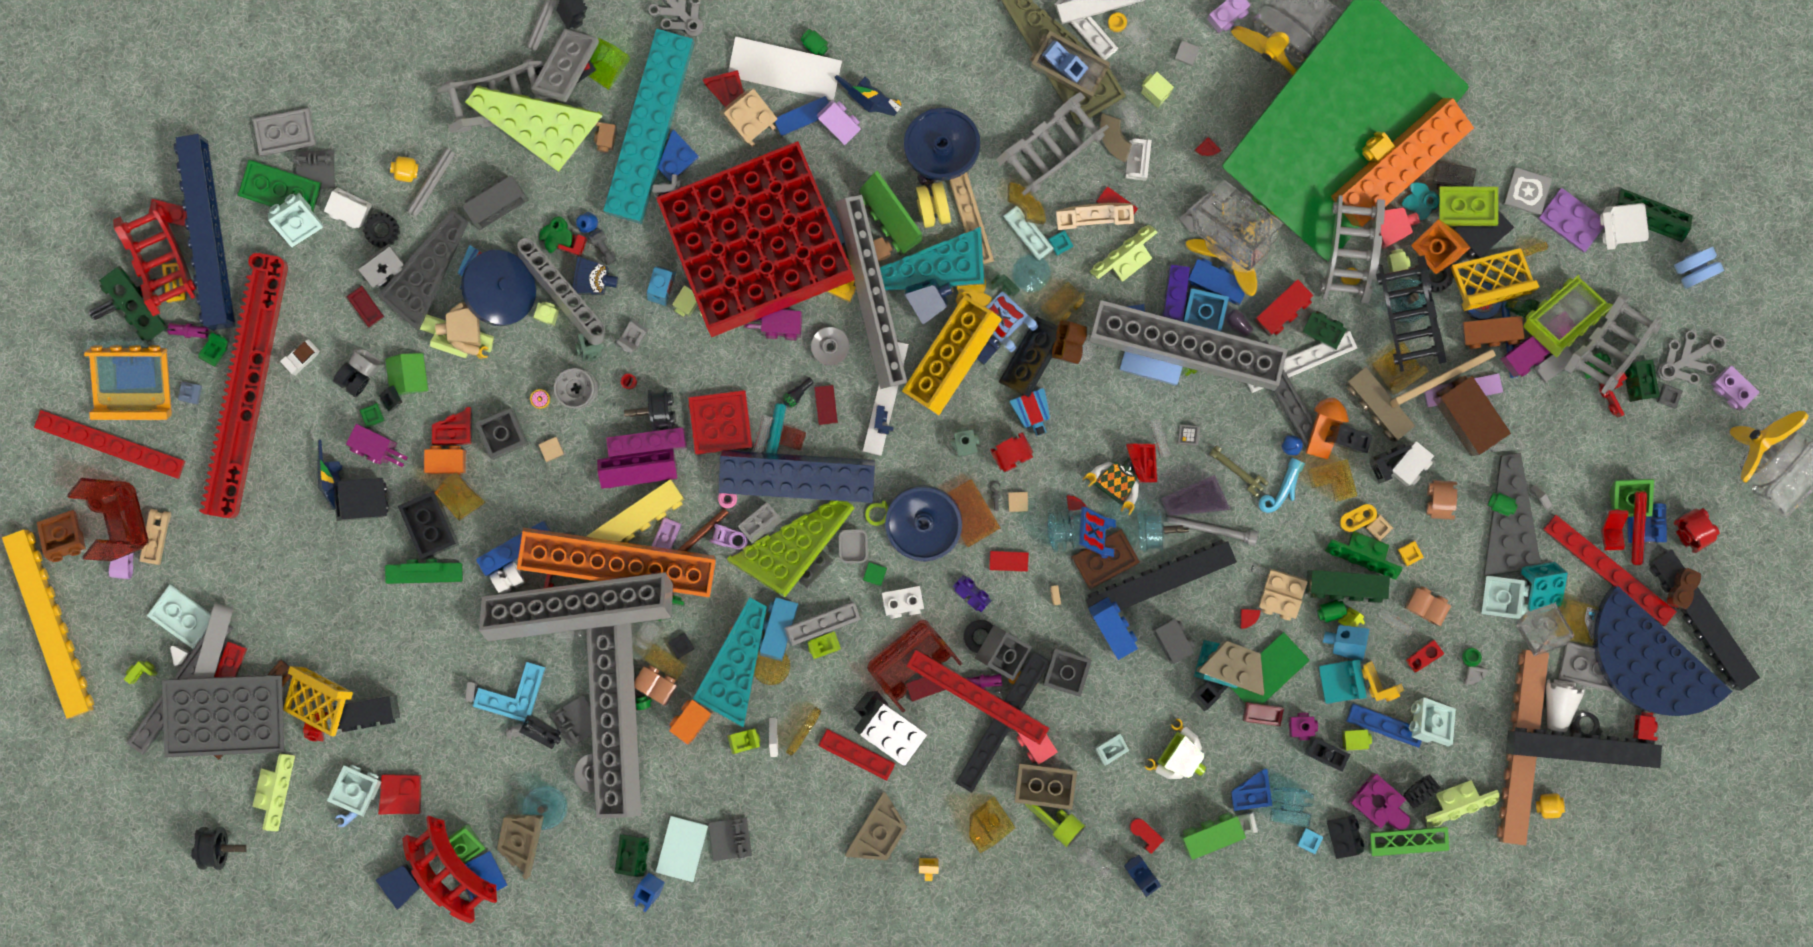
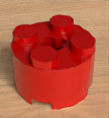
M1023 432L1018 434L1019 438L1017 436L1011 437L995 446L997 450L995 448L989 450L1000 471L1008 472L1017 467L1015 463L1019 461L1024 463L1033 458L1032 453L1034 451Z
M1704 508L1700 510L1693 509L1674 521V525H1677L1679 529L1675 531L1686 548L1688 546L1692 548L1693 553H1697L1717 540V535L1720 534L1718 527L1709 520V514Z

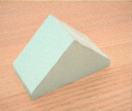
M1121 734L1094 747L1104 766L1129 751Z

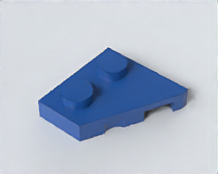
M1267 768L1262 769L1231 791L1233 811L1272 806Z

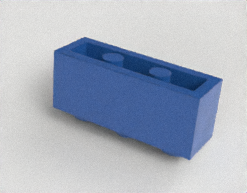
M1197 259L1189 275L1188 283L1207 292L1229 297V302L1239 306L1245 293L1238 285L1235 276L1230 274L1229 270L1219 266L1217 268L1212 266V262L1207 259Z
M1109 597L1088 608L1118 660L1138 649L1135 644L1138 640L1133 631L1128 632L1127 627H1129V624L1125 617L1120 618L1118 615L1121 610L1116 602L1112 603Z

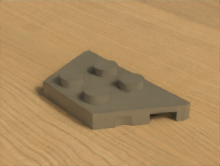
M1224 640L1218 646V649L1211 653L1208 660L1196 670L1199 673L1245 690L1264 695L1261 654Z
M885 792L880 796L847 850L846 857L887 861L907 829L906 824Z
M508 814L503 818L497 850L508 859V862L513 867L516 865L524 873L522 877L527 880L531 876L544 816Z

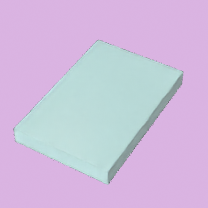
M169 584L147 616L194 649L207 631L211 613Z
M671 816L656 873L694 882L708 825Z

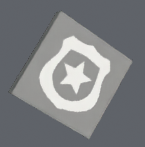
M1515 167L1503 205L1540 216L1552 178Z

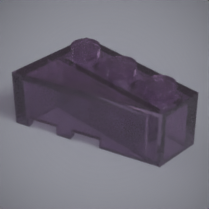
M1215 475L1160 499L1168 517L1230 510Z

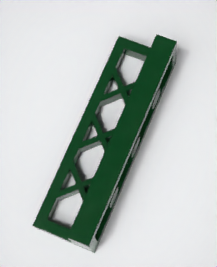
M1623 188L1620 189L1615 206L1638 203L1648 205L1646 207L1648 230L1683 243L1691 230L1693 215Z

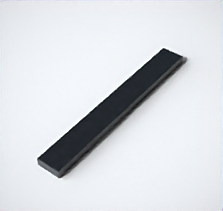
M1033 651L1004 701L1022 710L1051 660ZM993 718L958 777L957 785L971 793L974 791L1009 732L1010 727Z

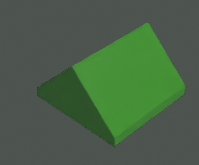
M423 353L399 354L385 359L389 387L394 385L399 395L428 391Z
M1654 479L1614 480L1609 491L1612 510H1627L1628 517H1634L1636 491H1645L1647 493L1646 516H1652Z
M469 824L448 837L454 851L464 864L486 849Z

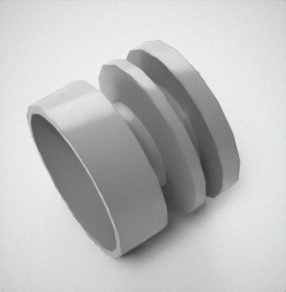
M578 368L567 369L556 378L554 394L557 400L565 407L572 409L585 408L596 399L598 383L589 371ZM576 384L582 387V389L579 390V394L578 392L573 391V388L576 387Z

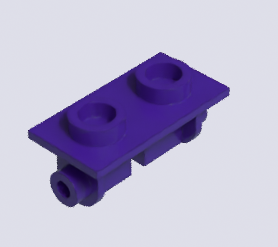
M963 575L953 585L954 591L963 599L968 595L971 597L967 603L976 611L982 612L992 601L989 595L977 588L974 581L969 577Z

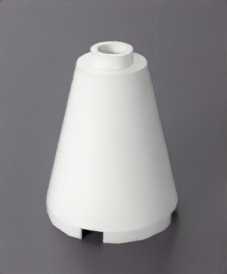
M1550 679L1546 681L1547 728L1551 729V733L1552 731H1567L1585 693L1584 686H1581L1579 689L1576 687V683L1558 679H1554L1553 683H1550Z

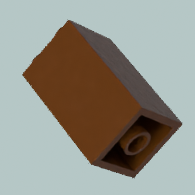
M1460 376L1451 382L1452 387H1444L1435 393L1437 397L1433 400L1470 456L1482 454L1511 434L1473 376Z

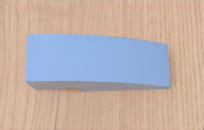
M1125 351L1119 370L1176 386L1183 366Z

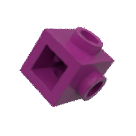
M1297 713V717H1288L1290 737H1298L1299 740H1310V736H1315V732H1318V721L1314 719V716H1309V713ZM1305 723L1306 727L1302 729V725Z

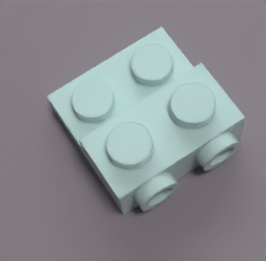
M300 193L297 195L290 194L286 197L283 204L280 206L275 204L269 209L268 221L291 247L323 228L322 222L311 211V206Z
M1486 576L1481 614L1523 620V616H1527L1528 612L1525 597L1530 595V585H1527L1525 580Z
M1424 697L1415 701L1411 706V713L1414 716L1409 726V730L1412 731V737L1427 743L1434 741L1446 746L1453 745L1456 709Z
M350 765V767L343 766L327 801L364 817L371 800H374L381 785V782L377 780L379 776L370 772L367 775L360 773L361 769L354 765Z

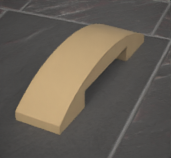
M1128 203L1087 204L1056 210L1058 230L1074 229L1081 225L1105 223L1121 225L1134 223L1133 204Z

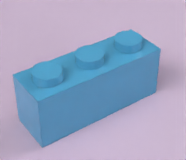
M777 597L774 602H770L768 613H771L769 620H765L762 630L765 631L764 639L761 638L759 646L761 656L778 661L783 660L788 643L784 628L793 625L798 603Z

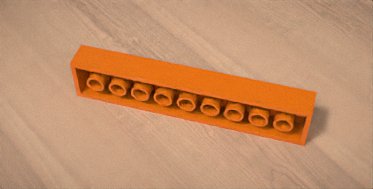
M523 527L517 569L593 581L666 573L673 583V592L710 597L716 558L714 555Z

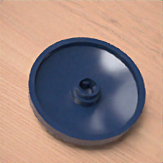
M951 108L931 109L917 116L909 125L904 137L905 155L910 166L917 173L928 179L938 181L955 179L969 171L977 161L980 153V135L974 122L964 113Z
M504 250L485 251L473 258L463 272L461 280L463 299L469 310L481 321L493 326H508L523 319L532 309L536 298L535 280L523 261L516 255Z
M927 485L913 486L899 493L891 502L885 518V529L889 541L899 553L916 561H933L947 555L956 546L962 531V515L955 500L945 491Z

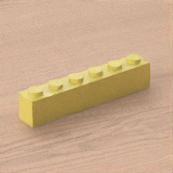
M670 479L586 537L619 542L625 541L627 543L635 537L634 533L639 530L643 532L651 527L650 522L655 519L660 521L667 516L665 512L671 508L674 511L682 506V501L685 499Z

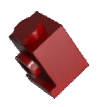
M1642 712L1641 716L1635 715L1633 738L1658 740V737L1654 736L1658 728V723L1655 721L1656 717H1653L1654 713Z

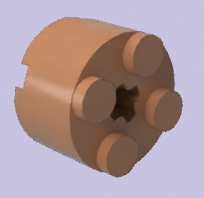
M1433 480L1432 483L1428 484L1427 496H1431V501L1426 505V515H1430V518L1455 519V515L1451 514L1453 511H1456L1457 489H1453V486L1457 485L1456 481Z

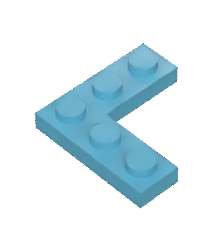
M526 662L516 698L478 688L473 707L524 722L527 715H532L546 667Z

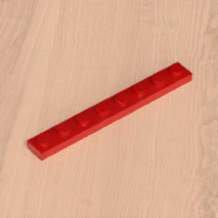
M40 410L34 428L177 479L180 478L186 462Z
M1554 515L1543 530L1609 584L1619 586L1663 627L1667 625L1677 612L1559 516Z
M915 650L906 666L1041 745L1050 729L1047 725L919 650Z

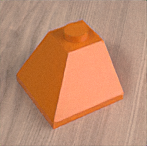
M1440 219L1411 245L1419 256L1425 255L1427 265L1435 274L1457 261L1471 248L1459 233Z

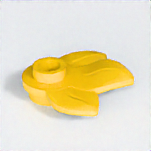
M984 278L985 284L957 286V305L964 295L984 307L988 305L992 298L984 294L986 279Z

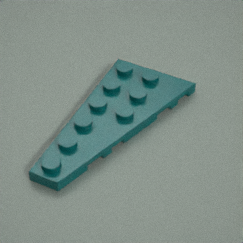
M981 227L880 267L885 291L905 290L908 286L933 278L936 279L939 286L947 282L951 286L985 284Z
M749 597L693 697L695 701L742 727L745 724L767 606Z

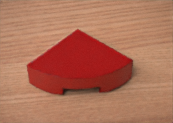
M1208 137L1194 151L1199 155L1209 157L1217 155L1222 150Z
M1066 496L1069 515L1081 513V507L1087 508L1081 499L1075 496Z
M1241 609L1240 629L1248 628L1255 624L1261 610Z

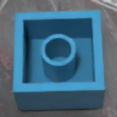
M1191 288L1183 322L1221 332L1229 297Z

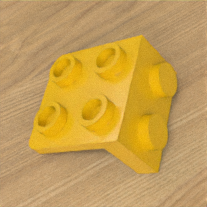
M1370 661L1363 664L1364 669H1362L1365 680H1369L1371 686L1369 687V692L1372 698H1375L1376 701L1386 699L1388 702L1400 697V693L1404 691L1402 683L1383 689L1373 662Z

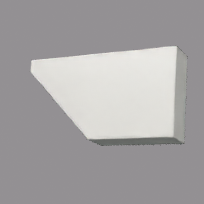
M769 718L770 757L778 756L776 718Z

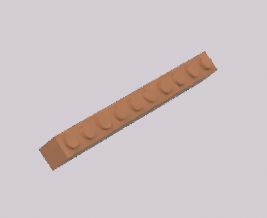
M1522 650V653L1518 655L1520 670L1516 673L1515 683L1518 684L1517 692L1515 691L1513 695L1515 711L1511 713L1513 728L1510 731H1515V727L1527 728V732L1533 733L1534 729H1540L1549 653ZM1506 754V760L1509 761L1508 768L1504 770L1506 787L1502 789L1501 797L1504 799V803L1499 811V818H1502L1501 826L1497 828V837L1500 842L1526 846L1537 757Z

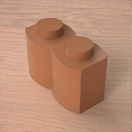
M1423 586L1420 589L1414 588L1404 608L1436 626H1441L1451 608V605L1447 604L1448 600L1439 595L1437 598L1430 594L1432 591Z
M649 665V667L643 666L634 681L635 688L666 706L678 687L675 684L676 680L667 674L665 677L658 673L660 670L652 665Z

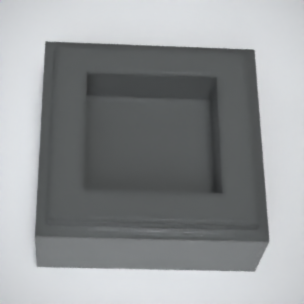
M1663 384L1657 403L1676 409L1683 390Z

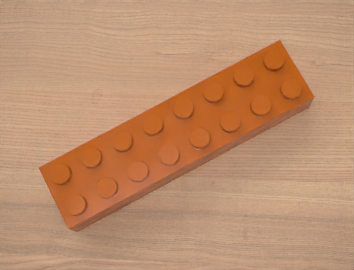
M1442 98L1392 142L1395 146L1393 150L1379 162L1371 161L1331 197L1337 202L1339 195L1343 196L1342 205L1372 208V206H1375L1377 199L1385 200V206H1387L1472 131L1474 127L1453 98ZM1344 213L1353 226L1363 227L1372 219L1368 215Z

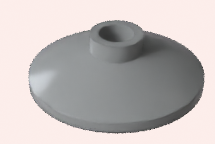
M826 327L814 335L811 342V350L815 359L820 363L836 365L846 358L849 352V341L841 330L834 327ZM830 343L833 344L834 349L828 350L827 345Z
M593 754L581 757L574 767L576 785L582 791L588 793L595 792Z

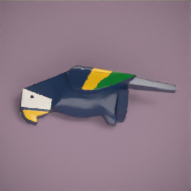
M839 75L835 76V79L848 91V94L866 111L895 116L901 109L902 104L899 99L893 100L886 97L879 89L871 86V82L867 77H864L855 87Z
M318 440V489L323 493L332 509L335 510L333 483L341 481L339 471L342 469V465H340L339 461L323 462L322 441Z

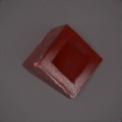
M784 426L779 444L800 451L806 432Z

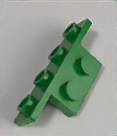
M1355 531L1351 534L1348 545L1331 539L1325 549V552L1332 556L1360 565L1370 571L1390 576V578L1395 580L1403 569L1401 566L1385 560L1389 549L1388 544Z
M426 559V563H418V560H406V564L385 566L386 584L463 581L462 563H437V559Z

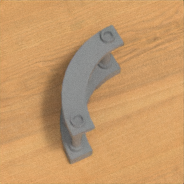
M527 59L522 62V65L491 76L462 82H455V80L445 82L444 86L437 90L438 93L448 92L456 116L455 122L448 125L450 133L471 131L472 126L478 125L481 126V129L495 126V124L475 109H473L475 114L473 118L463 116L456 91L467 90L470 96L476 86L488 85L490 90H497L495 82L509 78L513 93L522 95L516 76L527 72L531 86H533L537 79L534 69L543 65L542 61ZM534 93L535 97L533 99L539 98L543 101L555 103L552 98Z
M1081 92L1071 97L1053 113L1054 116L1031 132L1032 134L1025 139L1022 138L996 159L1000 166L1006 162L1011 163L1029 185L1022 192L1024 196L1030 191L1034 194L1042 187L1041 183L1075 158L1092 142L1095 141L1097 143L1105 136L1104 132L1109 128L1108 125L1098 130L1081 109L1080 102L1085 98ZM1070 111L1072 113L1075 112L1092 133V136L1084 143L1066 121L1067 118L1065 116ZM1055 124L1057 126L1060 125L1078 147L1069 156L1063 153L1049 135L1050 132L1048 130ZM1038 138L1043 139L1061 161L1051 170H1049L1032 148L1033 145L1031 143ZM1021 151L1026 152L1044 174L1036 181L1018 161L1017 154Z
M1339 195L1337 202H1334L1332 206V214H1335L1329 264L1325 279L1321 280L1320 292H1323V299H1327L1329 291L1358 293L1361 296V303H1369L1373 292L1371 283L1372 279L1376 280L1383 236H1379V233H1381V224H1384L1385 200L1377 199L1375 206H1372V208L1342 205L1343 196ZM1342 213L1371 216L1373 218V228L1341 227ZM1340 234L1369 237L1371 239L1370 250L1339 249ZM1341 256L1366 259L1368 261L1367 268L1363 271L1335 268L1336 258ZM1333 276L1362 279L1363 283L1359 284V286L1332 283Z
M1625 294L1618 296L1604 318L1607 320L1606 323L1602 324L1600 328L1597 327L1588 339L1589 343L1576 351L1565 367V370L1570 373L1576 369L1578 371L1582 370L1605 385L1601 391L1603 394L1608 390H1614L1620 377L1640 353L1653 333L1657 334L1662 326L1660 324L1662 317L1658 316L1652 321L1629 307L1627 303L1629 297ZM1620 313H1626L1649 328L1641 340L1616 325L1615 319ZM1607 331H1613L1636 346L1630 356L1604 341L1603 336ZM1595 347H1600L1624 363L1616 370L1595 357L1592 351ZM1589 361L1590 363L1594 364L1606 373L1610 374L1611 377H1606L1605 375L1601 374L1589 365L1585 364V362Z

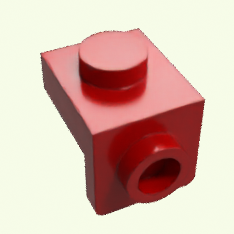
M319 713L315 714L316 722L320 720ZM305 722L303 727L304 738L312 742L323 741L324 732Z

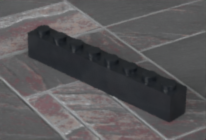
M1221 539L1212 543V548L1206 550L1205 547L1194 550L1195 555L1188 557L1185 554L1177 557V562L1170 564L1168 561L1158 565L1159 569L1152 572V569L1143 571L1139 578L1134 579V576L1123 580L1124 584L1117 586L1116 583L1105 587V592L1100 594L1098 590L1087 595L1088 599H1085L1087 607L1090 608L1109 597L1112 603L1116 602L1119 609L1123 610L1237 563L1229 542L1223 543Z
M1672 549L1664 551L1648 562L1651 566L1649 568L1650 572L1655 577L1658 576L1662 582L1660 586L1666 593L1674 587V579L1677 572L1681 568H1685ZM1697 587L1694 590L1691 605L1687 609H1680L1684 614L1682 618L1688 625L1691 624L1695 630L1693 632L1694 636L1699 641L1702 640L1706 646L1704 650L1708 656H1713L1717 662L1715 666L1719 672H1724L1728 678L1726 682L1730 688L1742 691L1758 680L1760 676Z
M1515 727V731L1508 730L1506 754L1660 768L1662 745L1655 744L1654 740L1643 739V743H1638L1635 738H1625V741H1619V737L1607 736L1606 740L1600 739L1601 735L1589 734L1588 738L1582 737V733L1570 732V736H1564V732L1552 731V734H1545V730L1534 729L1533 733L1527 732V728Z

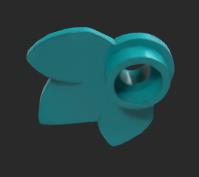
M1414 182L1410 184L1412 194L1405 197L1401 204L1406 209L1417 213L1420 220H1424L1430 215L1431 210L1439 206V195L1434 191H1430L1426 184ZM1429 197L1433 198V203L1431 204L1427 203Z

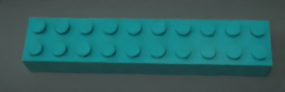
M656 28L603 210L607 215L643 224L658 172V166L663 155L695 45L692 38Z

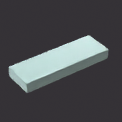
M1019 204L1003 216L1038 261L1054 250Z

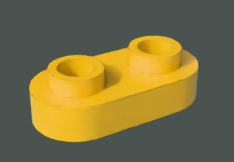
M1370 504L1362 505L1342 515L1339 521L1340 527L1346 532L1355 531L1373 522L1377 517V511ZM1365 510L1369 512L1368 518L1363 516ZM1347 519L1352 520L1351 526L1346 524Z

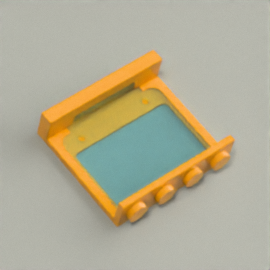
M94 345L84 352V356H89L94 405V409L89 412L90 420H167L172 415L167 348H160L159 345L148 346V348H141L140 345H132L129 348H122L121 345H113L110 348Z

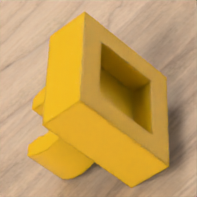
M919 858V873H925V881H932L933 874H938V858Z

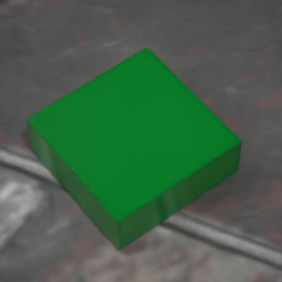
M378 403L359 410L366 428L385 421Z
M869 562L863 581L881 586L887 568Z

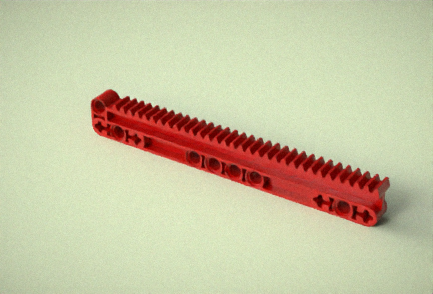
M254 253L248 259L249 266L253 271L252 275L246 276L250 280V283H245L249 290L243 291L247 295V298H242L246 305L240 306L244 313H239L243 320L237 321L241 325V328H236L240 335L234 336L238 340V343H233L237 350L231 351L235 355V358H230L234 365L228 366L232 370V373H227L231 380L225 381L229 385V388H224L228 395L222 396L226 403H221L220 405L225 410L219 411L223 418H219L217 421L222 424L216 426L220 433L214 435L219 439L213 441L217 448L211 450L216 454L215 456H210L214 463L208 465L212 468V471H207L211 478L205 480L209 483V486L204 487L208 493L202 494L206 498V501L201 502L205 508L199 509L203 514L228 519L237 517L240 512L288 272V264L284 259L262 253ZM262 258L263 264L260 267H256V260ZM281 264V268H274L275 265ZM277 280L278 286L275 289H271V282ZM271 301L274 302L273 305H270V306L267 305V302H271ZM258 355L263 357V361L260 364L255 362ZM257 373L259 380L253 383L251 378ZM254 392L255 399L249 402L248 395ZM247 411H250L252 416L248 421H246L244 419V414ZM233 470H238L240 473L235 475ZM232 486L236 487V494L234 496L229 494V489ZM232 508V512H227L225 509Z

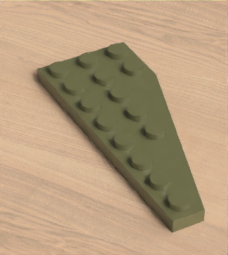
M1001 0L1032 53L1039 51L1041 47L1039 42L1044 34L1047 35L1049 31L1093 53L1060 23L1052 19L1047 12L1038 7L1033 0ZM1044 58L1041 65L1058 73L1051 67L1052 65ZM1081 58V61L1089 67L1091 62ZM1110 68L1105 73L1092 99L1090 100L1084 96L1085 98L1080 102L1081 109L1090 119L1126 97ZM1047 76L1063 104L1078 94L1073 89ZM1083 76L1078 80V82H1077L1076 84L1079 85V83H1080L1081 79L1083 78ZM1069 112L1076 126L1083 123L1075 112Z

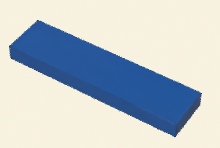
M1352 703L1346 722L1417 748L1420 747L1422 741L1412 737V731L1409 730L1410 724Z

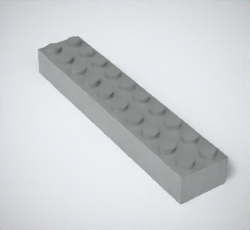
M1102 300L1099 302L1089 342L1274 391L1280 384L1288 349Z
M666 573L483 596L479 631L487 641L671 618L673 583Z
M631 623L588 628L587 648L596 818L641 816Z

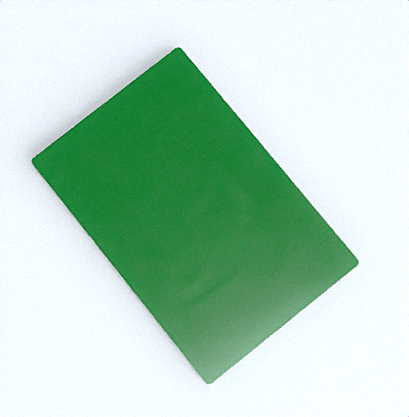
M1352 0L1223 162L1222 168L1320 257L1329 262L1335 214H1332V206L1335 201L1331 196L1371 162L1362 154V149L1366 146V142L1372 137H1376L1374 135L1376 132H1385L1392 142L1395 141L1442 98H1453L1457 103L1469 86L1379 0ZM1342 213L1341 227L1359 228L1358 226H1353L1345 214ZM1340 234L1338 248L1342 249L1352 236Z

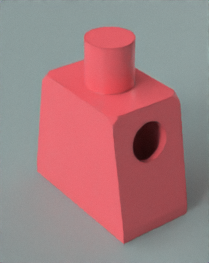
M1404 208L1385 210L1384 224H1381V233H1379V236H1383L1382 249L1413 233L1411 226L1420 223L1418 214L1407 215Z

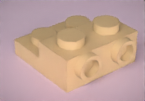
M1270 568L1259 600V608H1262L1261 611L1269 615H1272L1273 612L1278 613L1285 620L1296 619L1308 580Z

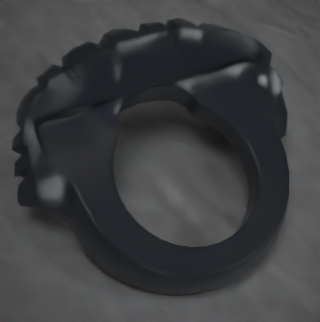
M1589 712L1579 714L1575 721L1571 723L1570 732L1582 733V737L1588 738L1589 734L1581 731L1579 722L1582 717H1589L1594 722V728L1589 734L1601 735L1603 732L1598 718Z

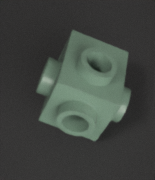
M578 334L575 349L577 355H581L582 361H594L601 357V350L604 349L603 342L599 345H593L582 334Z
M968 427L957 429V433H954V438H951L953 450L957 449L958 457L977 454L976 445H979L978 434H974L973 430H969ZM962 439H967L969 443L963 444Z

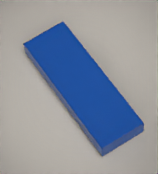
M824 96L778 116L775 124L781 137L819 121L817 114L829 103L827 97Z

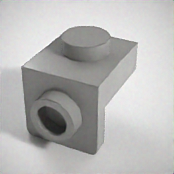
M632 319L616 343L624 351L633 353L641 344L648 329Z

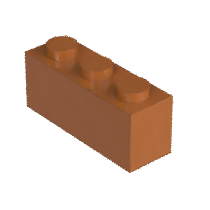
M1522 316L1463 322L1462 324L1464 344L1469 346V349H1479L1484 344H1489V347L1501 346L1500 343L1508 342V345L1520 344L1521 340H1524Z

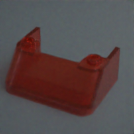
M80 478L67 494L68 498L85 499L91 511L103 513L110 540L96 539L82 556L84 560L114 561L137 552L148 544L149 539L136 490L132 484L124 481Z
M920 620L874 657L867 666L868 671L902 713L906 710L898 700L903 698L907 692L904 682L917 673L906 667L915 650H919L939 663L946 662L952 657L959 666L963 664L927 620Z

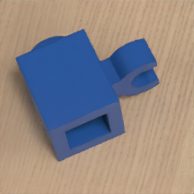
M648 873L638 884L634 893L635 906L637 907L642 903L645 906L643 911L646 912L660 896L665 882Z

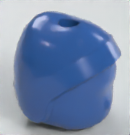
M586 212L578 216L576 225L580 232L588 233L597 228L598 219L593 213Z
M1287 435L1282 444L1283 452L1292 456H1297L1303 447L1302 440L1293 435Z

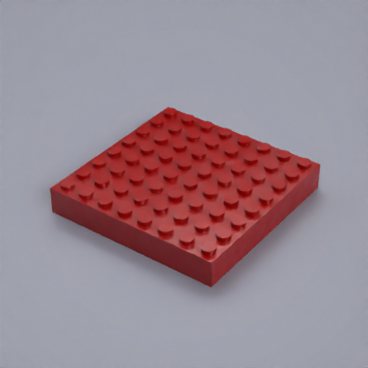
M799 141L656 198L711 338L855 280Z

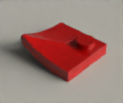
M382 774L378 815L420 814L421 775Z

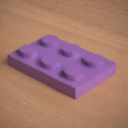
M1560 188L1538 218V220L1583 253L1586 252L1604 228L1597 213L1563 188Z

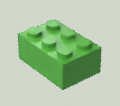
M1227 812L1218 816L1219 820L1212 821L1210 819L1200 823L1201 827L1197 829L1190 827L1183 830V834L1179 836L1188 857L1194 860L1245 839L1246 836L1238 816Z

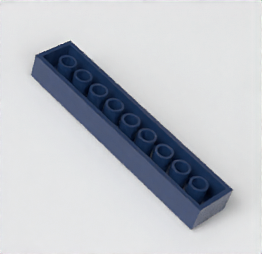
M199 134L175 137L174 151L179 158L177 170L179 174L181 173L182 179L179 185L181 192H184L182 205L184 211L187 212L185 225L190 232L188 245L193 252L191 264L193 268L195 267L196 272L193 279L195 286H198L199 294H196L198 305L201 306V313H199L200 323L213 331L236 327L208 140Z

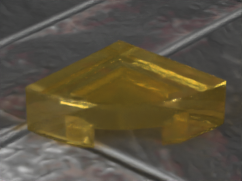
M1547 242L1538 243L1522 251L1524 256L1527 257L1547 250L1548 245Z

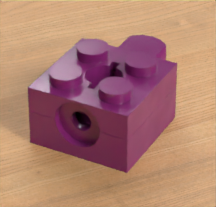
M779 310L752 321L762 324H744L743 328L761 330L766 339H777L778 336H782L785 340L796 341L797 338H801L803 315L801 311Z
M358 424L355 425L346 445L351 447L350 451L363 457L366 454L368 455L366 459L380 465L382 462L388 464L390 461L403 467L404 463L392 458V454L404 460L408 458L395 451L398 443Z
M1372 773L1348 801L1380 829L1386 822L1398 830L1407 828L1410 823L1409 816L1399 808L1406 799L1376 773Z

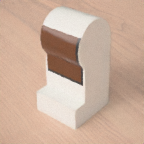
M308 339L280 362L291 374L296 376L320 351Z

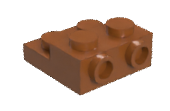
M74 510L37 522L43 556L49 561L59 562L66 555L77 556L81 554V550L86 549L83 532L79 529L77 514Z

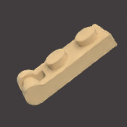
M155 509L150 510L140 562L161 564L171 512L164 511L161 513ZM156 519L161 520L160 526L155 525Z

